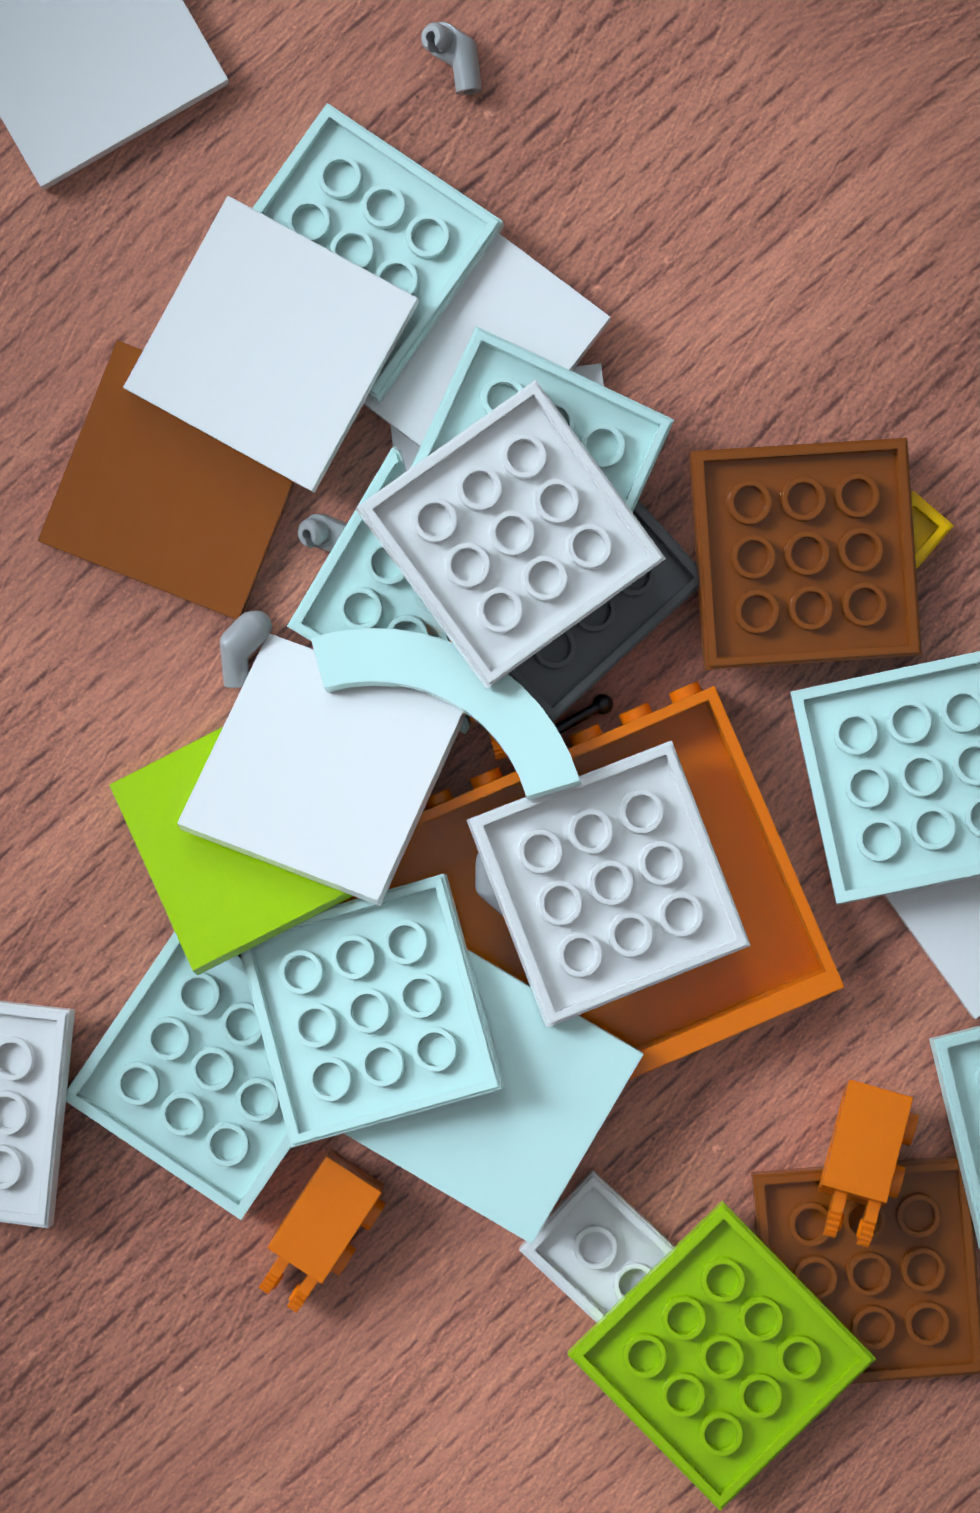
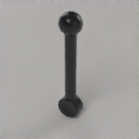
M598 694L593 699L591 705L555 724V727L561 734L597 713L601 715L608 714L613 708V700L607 694Z

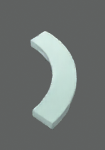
M381 628L343 630L311 637L323 686L327 693L364 686L396 688L401 686L429 693L430 696L451 704L468 716H471L494 737L511 760L520 777L528 800L581 785L570 752L557 728L539 703L521 684L508 674L486 689L452 642L418 632Z

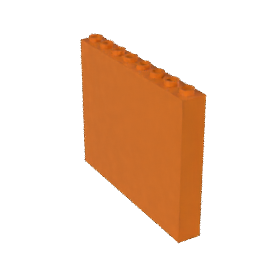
M698 681L668 693L672 704L652 712L647 702L620 714L619 718L623 725L605 733H602L599 724H596L569 736L573 746L568 748L578 776L663 743L673 742L751 945L580 1014L582 1017L643 1052V1056L629 1080L844 988L715 686L702 690ZM497 767L469 779L473 790L453 798L448 788L429 797L388 890L440 874H447L467 949L530 985L504 917L481 898L475 888V862L479 852L467 819L526 797L517 772L514 771L503 776L500 768ZM353 896V897H351V898H349V899H347V900H345V901H343V902H341V903H344V902H347V901H351V900H354V899H358V898L355 897V896Z

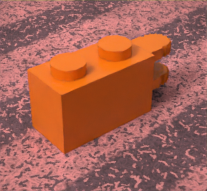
M851 1079L845 1085L817 1190L832 1195L823 1235L836 1237L837 1232L842 1227L844 1219L843 1210L846 1200L865 1205L862 1219H860L856 1231V1244L869 1248L879 1210L887 1203L888 1197L897 1199L900 1193L905 1167L896 1164L901 1145L911 1146L919 1117L918 1114L910 1112L913 1097Z
M330 1149L273 1235L267 1248L277 1254L278 1257L258 1288L269 1294L280 1283L284 1276L283 1272L289 1263L306 1273V1276L300 1284L296 1285L288 1298L289 1302L286 1306L297 1313L317 1282L322 1284L330 1271L338 1276L342 1273L356 1251V1248L349 1244L350 1240L360 1226L369 1231L386 1205L384 1201L379 1199L384 1184Z

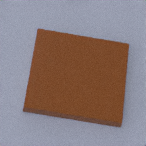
M117 340L37 541L236 620L244 613L295 482L123 388L143 350Z
M907 438L689 452L704 670L922 655Z
M957 1156L897 1160L896 1165L905 1167L900 1193L897 1199L888 1197L887 1203L879 1210L869 1248L856 1244V1231L859 1221L862 1219L865 1205L846 1200L843 1210L844 1219L842 1227L837 1232L836 1237L823 1235L832 1195L817 1191L824 1166L751 1172L756 1235L876 1358L851 1384L980 1374V1296L975 1233Z

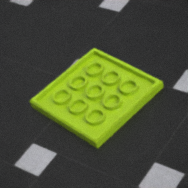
M223 727L109 784L191 969L196 975H200L353 897L342 891L185 832L179 828L177 824Z
M723 1200L567 1351L568 1356L720 1511L876 1360L875 1356Z

